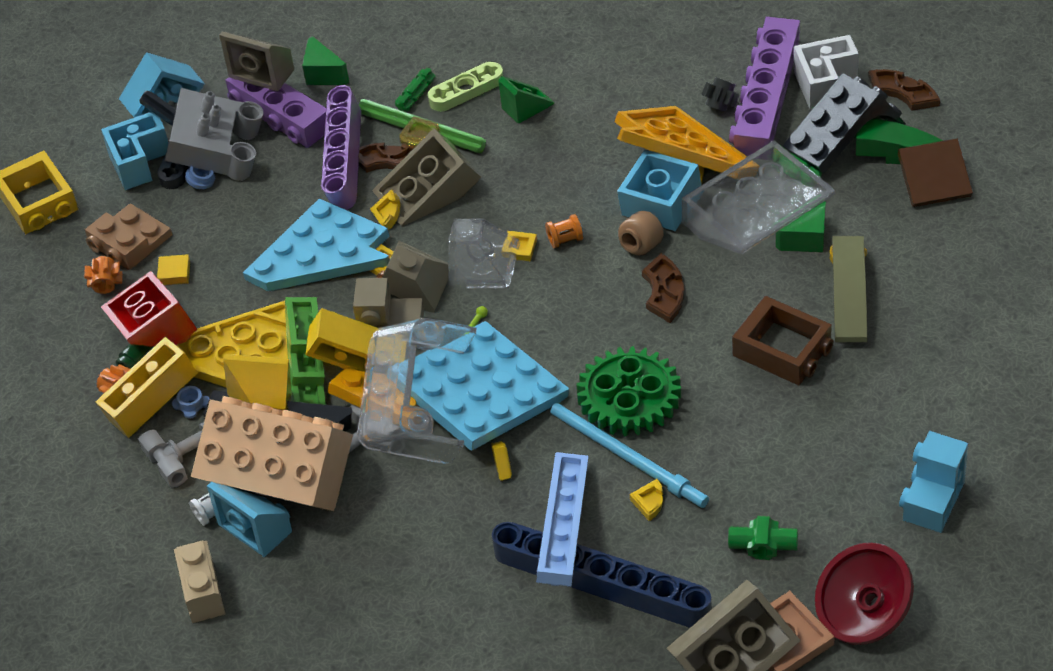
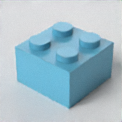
M644 150L617 190L622 215L630 217L638 211H648L659 219L663 228L676 231L702 190L699 166L695 163Z

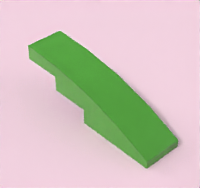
M285 297L287 354L292 391L291 401L326 405L323 387L325 378L323 361L305 355L309 326L318 314L317 297Z

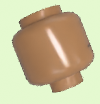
M648 211L634 213L620 224L618 230L621 246L634 255L646 254L656 247L664 236L661 222Z

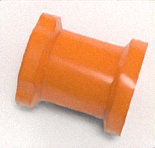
M575 214L570 215L569 219L554 224L551 221L545 223L547 237L553 249L558 248L559 244L574 239L577 241L583 240L582 227Z

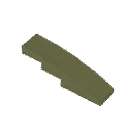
M832 236L835 342H867L864 236Z

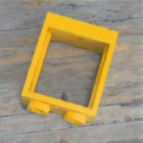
M45 151L0 170V198L25 235L34 230H40L45 225L60 218H65L79 210L72 189ZM49 178L59 190V192L22 208L14 196Z

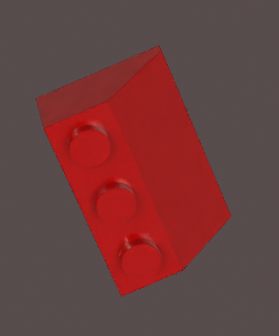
M152 271L101 306L130 344L156 346L164 337L175 345L182 344L189 340L191 335L198 330L180 303Z

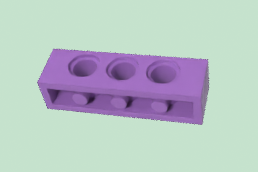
M226 79L227 96L230 100L238 102L250 101L260 105L264 113L262 120L267 122L274 131L280 130L286 134L293 143L299 142L309 148L325 135L326 108L288 84L284 83L279 91H274L236 79Z

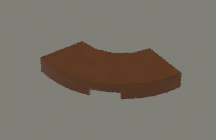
M877 69L868 72L872 88L877 86L887 96L900 99L908 105L911 111L940 106V99L937 93L921 79L917 81L904 76V72Z
M385 143L365 145L359 147L358 165L366 173L376 169L393 170L415 147L402 144L401 147L385 146Z
M661 253L642 270V277L650 283L652 288V294L646 302V309L671 323L682 307L684 285L682 275L677 266Z

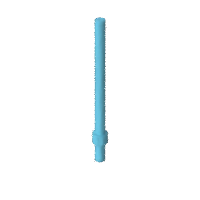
M555 403L552 406V415L654 479H658L659 482L668 487L669 492L678 498L683 496L701 508L707 505L709 497L692 487L691 482L679 474H671L561 404Z

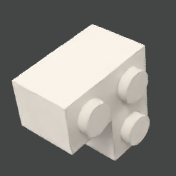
M850 35L794 46V74L810 110L817 105L842 73L853 79L858 76V52Z

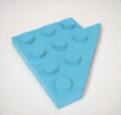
M318 199L243 272L244 278L266 291H273L369 271L376 267L383 268L389 263V255L376 250V248L389 237L388 228L322 199Z

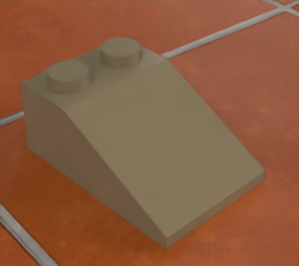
M434 128L372 191L379 200L391 189L398 195L400 199V213L397 221L403 227L460 199L482 177L457 148Z

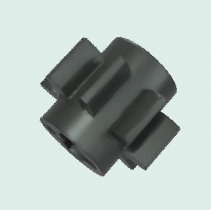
M715 77L713 84L706 82L701 94L708 97L705 105L726 112L728 105L735 107L740 94L733 92L736 84Z

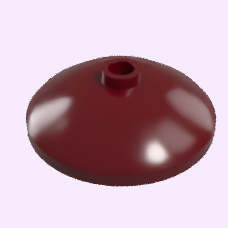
M861 543L843 550L827 564L818 580L815 591V609L819 621L835 638L848 644L865 645L885 638L901 624L910 609L914 593V581L911 570L901 555L883 544ZM878 597L877 601L871 606L872 600Z

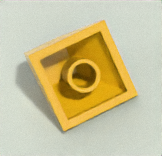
M224 354L223 362L227 395L229 397L251 404L257 403L270 406L282 411L287 410V402L291 401L292 396L289 359Z

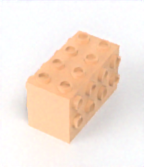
M223 396L222 402L210 399L191 477L334 511L353 434L343 431V424L319 417L312 418L288 410L282 411L257 403L251 404L227 396Z

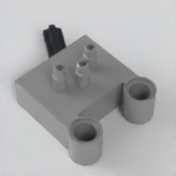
M181 88L175 109L153 92L147 90L143 93L139 100L140 104L172 125L165 161L190 167L194 166V168L207 171L213 170V172L225 174L237 181H243L250 176L256 157V150L246 142L229 144L232 131H234L236 136L244 140H251L257 136L264 114L260 105L250 101L238 102L217 97L212 91H208L205 94Z

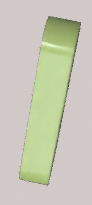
M486 62L432 87L428 92L430 107L435 111H447L498 87V80L503 76L502 66L496 62ZM468 84L473 86L468 90L459 89L462 85Z

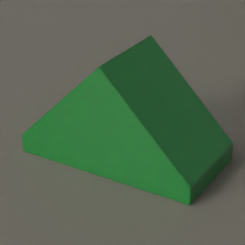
M313 36L308 38L302 64L306 85H346L350 83L346 63Z
M501 76L498 80L502 109L518 124L554 104L538 87Z
M822 198L776 227V248L779 251L823 252L826 201Z

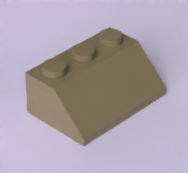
M746 580L668 646L667 650L685 671H766L801 640L761 591Z

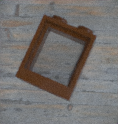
M764 296L732 336L733 356L799 386L805 377H812L821 356H828L834 344V340L831 338L832 324L768 296ZM773 323L811 339L797 358L759 342Z

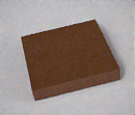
M958 138L898 150V157L912 207L972 196L973 192Z

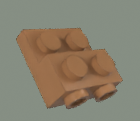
M131 203L115 216L106 212L85 229L86 243L92 251L96 253L102 252L107 257L112 258L115 263L119 262L129 270L172 236L171 228Z

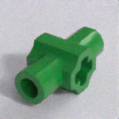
M758 516L755 520L750 521L749 527L729 526L728 547L729 549H747L748 556L759 560H770L777 556V550H798V528H779V522L772 520L770 516Z

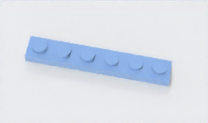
M555 453L537 569V583H546L553 586L572 585L588 456Z

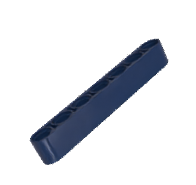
M513 522L498 524L492 531L495 558L504 565L537 575L543 532ZM577 544L572 585L569 587L689 628L712 610L711 594L707 588Z

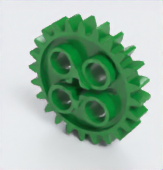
M631 346L629 352L624 353L623 349L618 347L616 355L607 350L605 351V359L598 356L594 357L595 366L591 364L585 365L586 373L579 374L580 382L576 384L578 405L581 406L582 415H588L589 423L598 421V428L601 430L606 426H610V434L613 435L617 429H622L623 436H627L629 429H634L638 436L643 427L652 432L653 423L664 426V416L672 418L673 409L679 408V399L681 398L680 376H676L675 366L669 367L668 358L659 361V352L648 356L647 348L642 349L640 353H635L634 346Z

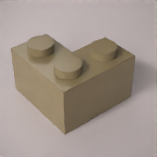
M356 278L353 302L355 319L407 338L408 348L423 345L425 312L422 298L391 299L388 278Z

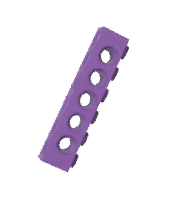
M766 17L763 28H758L756 37L758 47H753L751 54V64L753 66L747 67L746 83L748 84L747 86H742L740 95L742 106L737 105L735 123L737 124L736 126H731L729 143H733L734 148L746 156L770 157L794 64V46H797L800 40V20Z

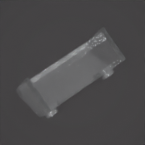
M421 318L381 327L374 332L369 342L357 433L360 443L365 448L442 464L453 463L464 447V440L433 435V418L431 414L424 408L410 405L416 348L423 350L438 348L463 354L476 335V327L432 318Z

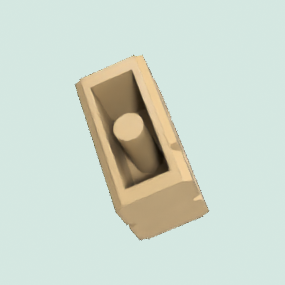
M202 540L174 549L185 602L192 623L225 615L215 567L207 541Z

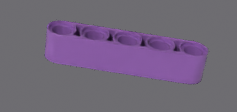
M340 85L333 88L327 96L321 187L329 203L349 210L356 203L361 108L352 90L346 85Z

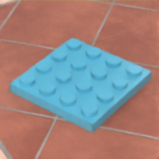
M486 321L390 369L388 373V380L405 395L414 398L420 408L471 451L551 408L555 403H560L569 395V388Z

